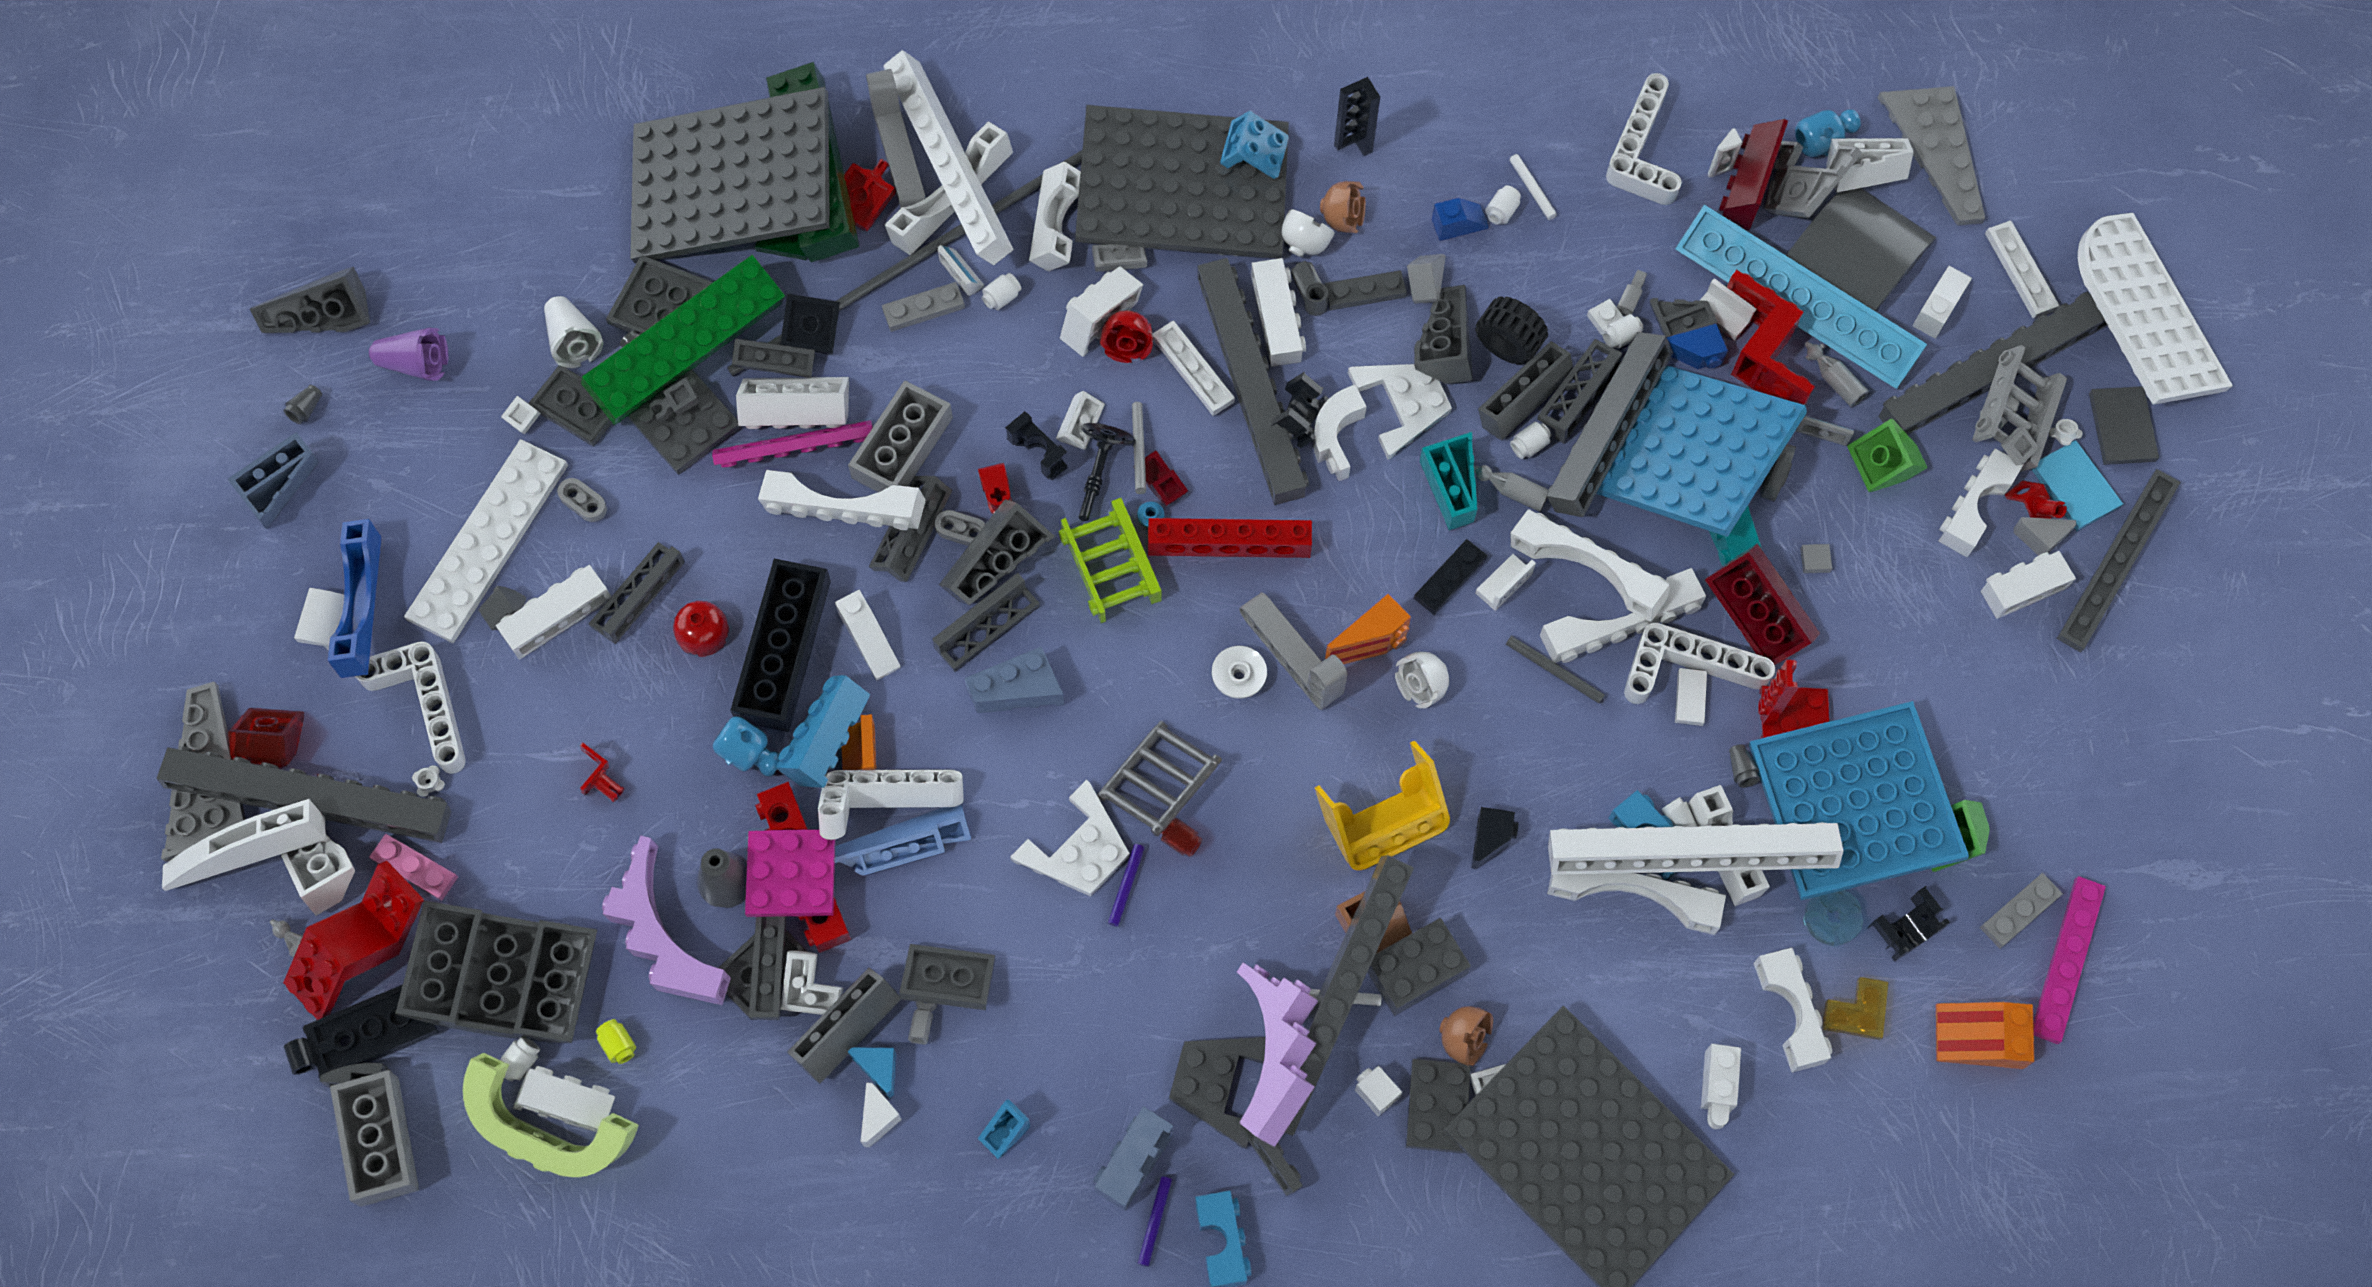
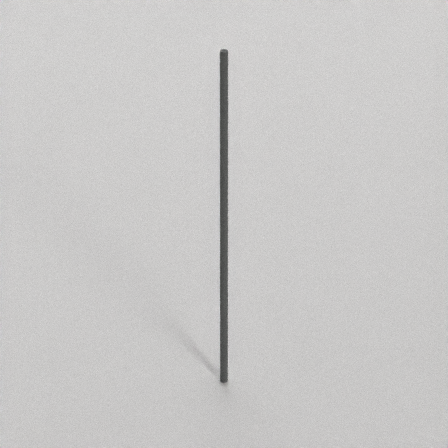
M1082 150L1064 161L1073 167L1082 162ZM1043 174L994 203L992 207L995 213H1000L1039 189L1042 184ZM962 224L836 300V302H840L839 311L938 251L940 245L946 246L964 235L966 232ZM781 335L768 343L780 345ZM732 365L727 367L732 377L744 370V368L732 367Z

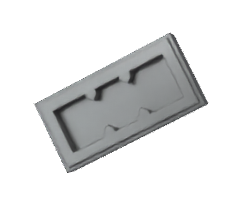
M1114 244L1092 245V256L1096 272L1112 271L1119 266L1123 269L1147 267V257L1143 247Z

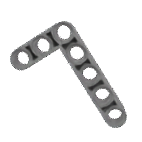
M892 69L866 74L875 121L900 207L911 206L921 202L926 197L900 111Z
M1263 592L1259 593L1239 608L1247 624L1318 709L1322 710L1344 694L1347 670L1340 659L1332 654L1322 662Z

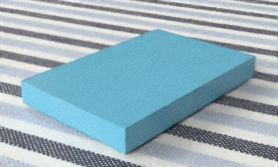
M2076 440L2070 445L2064 446L2040 459L2038 466L2031 469L2041 484H2044L2052 499L2065 503L2063 505L2067 507L2065 516L2068 520H2076V526L2074 527L2076 531L2114 512L2123 505L2122 501Z

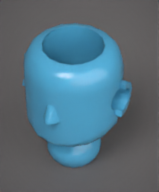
M1852 109L1843 111L1840 116L1834 111L1823 110L1799 121L1795 128V138L1803 147L1802 152L1806 156L1813 158L1820 155L1828 156L1831 139H1845V133H1854L1859 130L1861 121L1857 112Z
M734 716L730 718L712 745L714 752L724 759L728 766L731 764L742 772L748 771L755 765L764 776L772 777L777 770L775 766L779 762L778 757L780 753L769 751L765 748L768 743L767 735L742 717Z

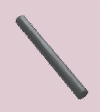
M1512 635L1506 643L1508 647L1597 703H1600L1605 694Z

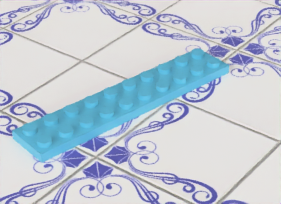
M1706 205L1702 207L1675 248L1728 283L1737 269L1741 273L1750 275L1754 281L1765 288L1772 289L1787 302L1796 304L1804 312L1797 327L1895 389H1898L1927 346L1922 340Z

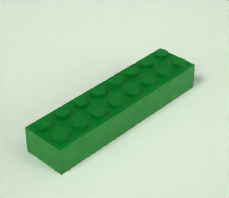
M751 255L583 375L581 384L615 426L681 376L698 366L783 303L785 295L756 258Z

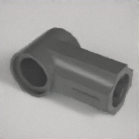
M1303 261L1297 263L1291 269V276L1304 300L1305 310L1313 316L1322 315L1328 307V289L1321 283L1312 262Z

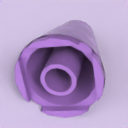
M424 328L375 340L369 348V357L376 366L424 380L434 381L439 380L445 373L441 372L442 365L448 364V346L444 335L438 334L437 331H440L438 328Z

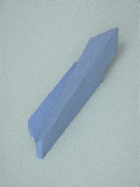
M960 804L956 807H942L835 846V863L841 862L853 868L854 872L864 876L944 853L943 844L971 840L963 806Z

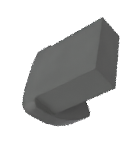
M496 586L493 590L494 592L478 609L491 630H498L496 625L500 623L501 619L507 614L512 615L520 610L526 602V597L523 594L503 586Z

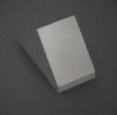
M1445 254L1419 256L1407 265L1412 299L1415 304L1439 302Z
M2021 517L2014 526L2013 531L2016 536L2039 556L2045 552L2049 553L2064 540L2076 526V520Z

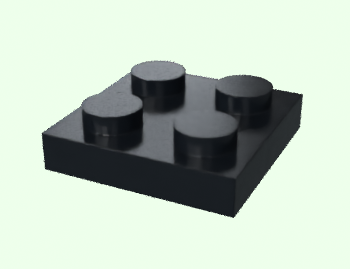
M787 294L780 345L815 350V353L833 355L840 302Z

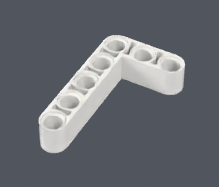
M1654 73L1649 75L1645 81L1612 155L1606 178L1615 187L1663 205H1670L1677 198L1681 187V178L1674 172L1638 159L1664 101L1669 84L1668 79L1664 75Z
M1651 623L1646 626L1639 640L1624 694L1627 700L1633 704L1645 702L1654 686L1661 660L1693 670L1707 671L1709 675L1758 690L1762 685H1768L1775 673V666L1766 657L1660 623ZM1648 636H1655L1660 642L1653 643L1648 639ZM1681 644L1685 647L1686 651H1679L1674 645ZM1701 653L1710 654L1712 660H1706L1702 657ZM1640 660H1648L1652 667L1643 666ZM1727 661L1736 662L1739 668L1730 667ZM1754 670L1763 671L1766 677L1758 676ZM1633 684H1640L1644 687L1645 691L1639 692L1635 690Z
M417 642L371 656L368 672L375 671L374 675L366 679V675L355 676L365 689L376 691L414 679L435 761L446 773L453 774L461 771L466 763L441 661L432 646L427 642ZM430 654L427 660L419 662L422 656ZM402 662L399 669L392 670L395 664ZM436 679L433 685L425 686L429 680ZM442 703L439 710L431 711L436 704ZM449 728L444 736L438 737V733L442 729ZM455 753L451 761L444 762L448 754Z
M835 770L828 772L825 775L828 781L825 788L821 790L818 805L820 835L830 840L844 836L850 808L956 807L964 801L963 776L956 770Z

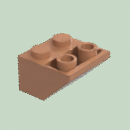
M1365 891L1337 905L1335 916L1345 933H1347ZM1400 901L1376 954L1412 934Z

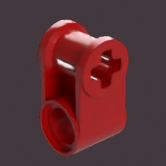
M1004 462L978 469L989 510L994 514L1005 499L1012 501Z

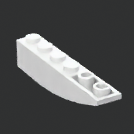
M310 799L231 825L199 841L164 864L162 889L167 891L324 841L325 816Z

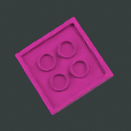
M820 830L748 831L746 917L833 916L835 839L823 838L820 835Z

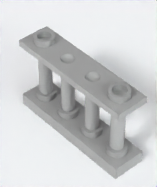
M2022 345L2003 351L2000 355L1999 364L1980 419L1976 423V430L1972 439L1975 442L1994 438L2002 444L2009 435L1998 428L2001 417L2017 428L2025 427L2039 448L2027 459L2020 472L2038 466L2067 378L2061 373L2043 378L2022 363L2021 359L2025 351V347ZM2017 373L2037 386L2034 398L2013 384ZM2009 394L2029 408L2027 421L2006 406Z

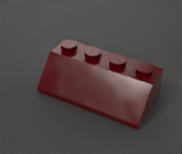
M1780 119L1755 124L1751 133H1745L1740 148L1745 150L1743 155H1737L1733 166L1737 173L1736 176L1730 175L1726 190H1729L1730 193L1728 197L1723 196L1719 211L1723 212V217L1745 230L1750 231L1760 207L1789 120Z
M1758 543L1736 556L1705 579L1757 655L1770 659L1774 666L1813 643L1820 634Z

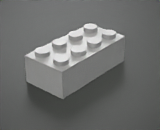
M904 380L848 464L851 478L877 492H881L892 485L908 487L952 420L951 404Z
M387 1070L330 1086L350 1201L362 1207L419 1191L399 1078Z

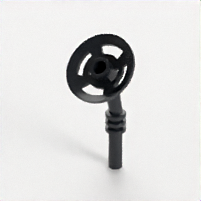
M1085 423L1081 428L1087 436L1097 441V446L1099 447L1092 473L1087 477L1084 487L1085 496L1078 516L1082 521L1089 520L1095 497L1100 493L1103 483L1101 477L1109 450H1112L1113 445H1127L1134 441V437L1130 433L1099 423Z

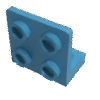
M1249 110L1231 121L1220 164L1229 168L1244 160L1275 179L1280 173L1289 136Z

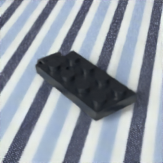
M402 984L304 1025L302 1029L307 1038L292 1040L283 1047L293 1075L303 1074L317 1067L320 1079L321 1075L332 1070L371 1062L438 1033L436 1024L396 1014ZM344 1036L350 1037V1043L347 1046H341L340 1044Z

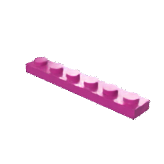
M863 421L842 425L837 428H826L714 449L712 453L714 465L721 464V467L724 468L737 465V461L745 459L748 462L761 461L764 459L763 456L774 454V457H784L790 455V451L798 449L801 452H811L817 449L816 446L825 444L829 448L843 445V441L851 439L855 443L864 442L873 428L872 421Z
M2080 876L2075 878L2033 1021V1035L2057 1045L2063 1039L2106 888L2104 885Z

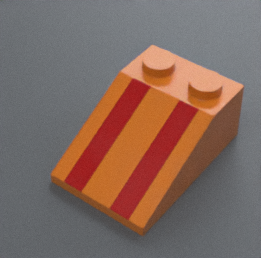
M1387 594L1327 645L1325 659L1333 654L1344 665L1387 654L1392 648L1397 650L1407 641L1406 636L1410 630L1411 616Z
M2009 1002L1936 1004V1062L2025 1069L2034 1062L2033 1005Z

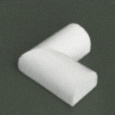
M806 951L787 952L780 1010L823 1015L844 994L843 987L814 984L817 962L816 953Z

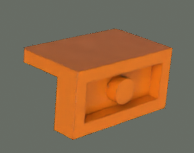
M872 714L861 715V723L849 726L847 730L850 737L846 745L842 746L843 770H877L874 719Z

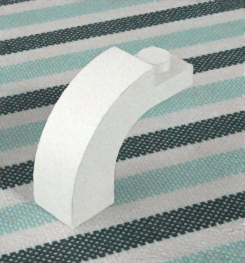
M1356 385L1347 387L1330 397L1322 406L1315 423L1314 435L1316 437L1313 441L1315 457L1318 463L1326 460L1330 473H1335L1338 481L1349 478L1350 465L1338 443L1337 435L1345 426L1364 419L1367 406Z

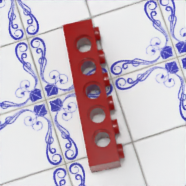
M1149 518L1148 556L1311 557L1312 520Z
M789 782L757 794L760 803L755 805L760 819H766L770 827L765 829V831L808 830ZM778 814H788V818L784 822H775ZM835 897L833 916H828L824 923H814L816 916H798L800 921L806 920L809 929L805 930L804 933L810 947L816 945L819 953L851 940Z

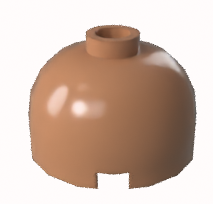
M1338 182L1332 185L1326 192L1325 197L1321 199L1320 211L1324 214L1328 225L1334 230L1344 233H1357L1359 231L1356 229L1357 224L1362 226L1365 216L1366 199L1365 197H1360L1359 190H1364L1360 182Z
M1465 1006L1453 1011L1449 1017H1445L1442 1020L1439 1030L1442 1033V1044L1445 1052L1451 1058L1464 1065L1469 1066L1470 1064L1474 1066L1481 1059L1488 1044L1483 1043L1486 1033L1492 1034L1493 1016L1490 1012L1473 1006Z

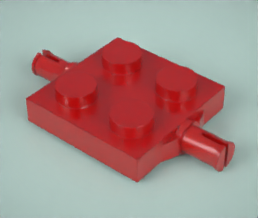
M880 159L873 171L863 169L857 164L852 163L844 174L855 225L868 232L896 193L895 187L885 182L881 177L889 167V164L883 159Z

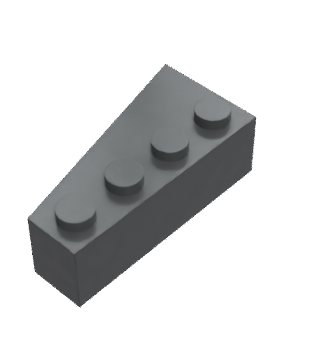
M1005 499L939 585L959 602L971 605L997 584L996 581L1005 574L1012 572L1017 564L1026 557L1033 555L1038 551L1037 548L1043 543L1049 542L1055 535L1017 502Z

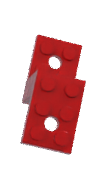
M1736 269L1729 280L1727 288L1756 308L1751 322L1759 326V328L1742 349L1731 375L1757 392L1806 405L1815 386L1807 378L1798 376L1783 363L1775 361L1776 357L1793 336L1804 312L1796 304L1787 302L1772 289L1765 288L1754 281L1750 275L1741 273Z
M387 860L377 865L362 902L314 923L305 929L283 983L288 991L294 994L305 1006V1009L317 1020L331 1014L345 981L400 954L424 899Z

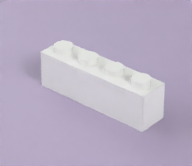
M1283 258L1254 262L1251 268V278L1270 367L1299 363L1302 360V352H1306V343L1304 336H1299L1298 329H1301L1299 313H1294L1293 306H1296L1294 290H1289L1288 283H1291L1289 267H1284Z
M588 565L585 568L575 570L571 577L562 583L552 585L542 596L529 600L523 608L514 614L504 616L496 627L520 660L606 604L611 595L592 567Z

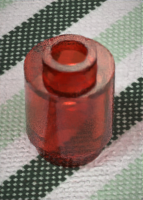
M1177 817L1161 833V841L1182 856L1192 857L1203 841L1198 836L1199 833Z

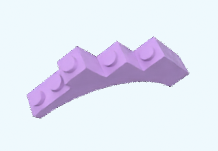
M640 836L638 844H635L632 848V862L629 871L627 870L623 875V889L611 888L610 894L603 901V915L610 922L633 927L626 936V949L633 956L657 961L656 964L654 963L651 966L649 972L650 984L657 991L723 1005L731 977L724 970L704 964L686 954L674 943L665 930L657 911L653 891L654 864L658 846L651 838Z
M1242 963L1237 973L1249 983L1258 998L1264 1016L1266 1043L1265 1059L1260 1081L1240 1124L1256 1137L1275 1147L1314 1088L1312 1084L1305 1080L1308 1074L1302 1071L1300 1067L1316 1045L1313 1040L1307 1037L1310 1031L1302 1025L1318 1000L1309 994L1311 988L1298 979L1295 983L1290 982L1286 978L1280 981L1272 977L1269 980L1270 973L1256 964L1254 968H1251L1247 964Z

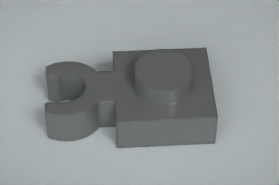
M685 377L663 391L666 396L665 399L654 400L649 406L654 412L662 408V411L655 415V417L660 422H664L670 417L671 412L674 411L679 416L701 401L691 383Z

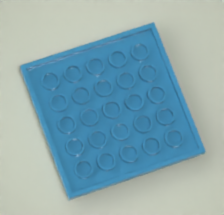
M1666 365L1596 494L1728 537L1806 415V406Z
M1913 701L1750 741L1749 747L1754 762L1759 769L1758 774L1775 825L1790 823L1816 824L1820 822L1838 823L1843 847L1839 868L1790 869L1800 901L1968 859L1969 855Z

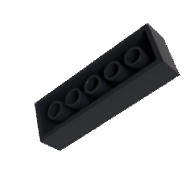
M773 559L730 709L733 717H742L755 726L785 732L790 731L831 583L826 568Z

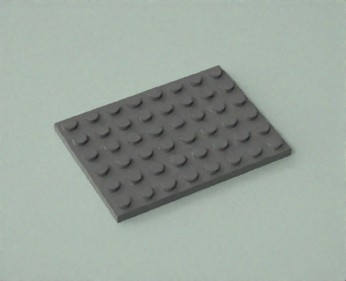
M825 87L633 124L630 259L634 263H637L641 255L657 260L829 228L828 91Z
M1086 105L1075 242L1280 259L1283 254L1282 225L1285 213L1288 142L1279 176L1273 179L1244 160L1229 168L1220 164L1231 121L1238 117ZM1265 120L1288 135L1289 122Z
M1564 1005L1443 1129L1598 1287H1632L1734 1176V1173Z

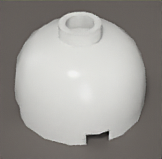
M1293 209L1289 210L1282 225V236L1284 241L1290 246L1289 251L1299 257H1303L1304 254L1312 256L1320 254L1329 245L1335 232L1325 224L1321 223L1320 225L1313 221L1314 218Z
M1415 652L1397 662L1396 666L1399 665V671L1395 673V679L1398 688L1407 701H1410L1412 698L1418 703L1415 707L1428 708L1445 695L1449 686V674L1446 665L1436 655L1430 652Z

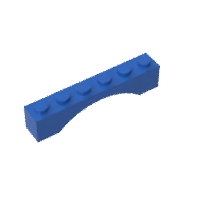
M370 519L342 522L340 547L344 568V605L339 625L335 633L330 637L328 662L340 678L368 675L381 547V535Z

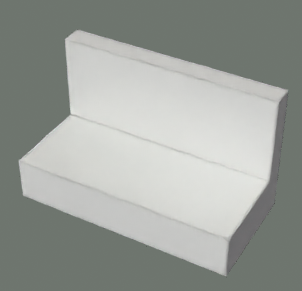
M1716 279L1711 281L1707 293L1700 299L1709 302L1718 322V329L1733 341L1748 327L1756 311L1755 307Z
M1512 554L1476 589L1475 594L1496 611L1532 576L1536 563L1531 560L1525 565Z

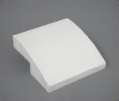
M309 588L294 639L300 643L325 646L329 650L330 637L335 633L342 616L344 595Z

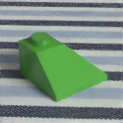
M1889 419L1847 446L1868 492H1874L1905 482L1928 468L1915 442L1893 419Z
M1963 800L1951 805L1969 855L1967 860L1985 854L1990 828L1982 802ZM1959 861L1931 869L1932 872H1937L1964 861Z

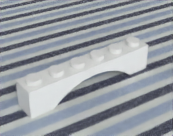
M987 122L971 138L965 154L982 184L1013 153L1007 132ZM942 185L921 202L902 207L885 224L892 244L912 255L955 210Z
M766 470L758 497L765 510L775 515L790 513L799 518L814 516L824 521L839 519L849 524L863 522L874 527H882L883 525L893 526L899 530H908V528L918 529L926 501L919 488L892 485L881 492L866 497L853 499L832 498L808 489L792 473Z
M1528 509L1511 532V547L1533 559L1560 558L1586 565L1602 574L1615 586L1623 598L1627 610L1652 622L1669 597L1670 584L1662 577L1651 575L1638 564L1629 563L1619 558L1615 552L1602 549L1589 538H1582L1572 533L1568 527L1553 523L1541 513H1535Z
M1690 568L1667 577L1665 581L1670 584L1669 597L1652 622L1635 613H1631L1624 617L1603 621L1582 620L1567 616L1544 625L1540 637L1554 663L1560 661L1563 663L1570 662L1577 658L1578 654L1585 651L1593 653L1601 649L1603 644L1612 641L1615 644L1626 639L1627 635L1637 632V634H1641L1646 626L1651 623L1661 622L1662 624H1667L1676 619L1677 615L1685 612L1687 615L1697 612L1701 609L1706 594L1693 569Z
M1636 873L1551 875L1547 892L1549 895L1573 901L1603 891L1636 893L1666 907L1686 928L1715 935L1720 928L1726 895L1718 894L1719 891L1713 888L1704 887L1698 889L1690 887L1691 885L1685 881H1674L1673 883L1663 880L1661 876L1656 874H1646L1644 876Z

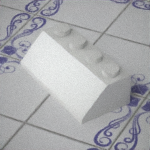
M849 377L743 378L736 394L738 426H746L748 429H758L762 426H773L776 429H783L789 425H799L801 428H812L815 425L837 428L846 425L849 405Z

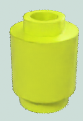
M611 1019L596 1029L597 1041L611 1063L618 1062L623 1064L634 1056L633 1052L636 1049V1045L622 1023H618L616 1019Z

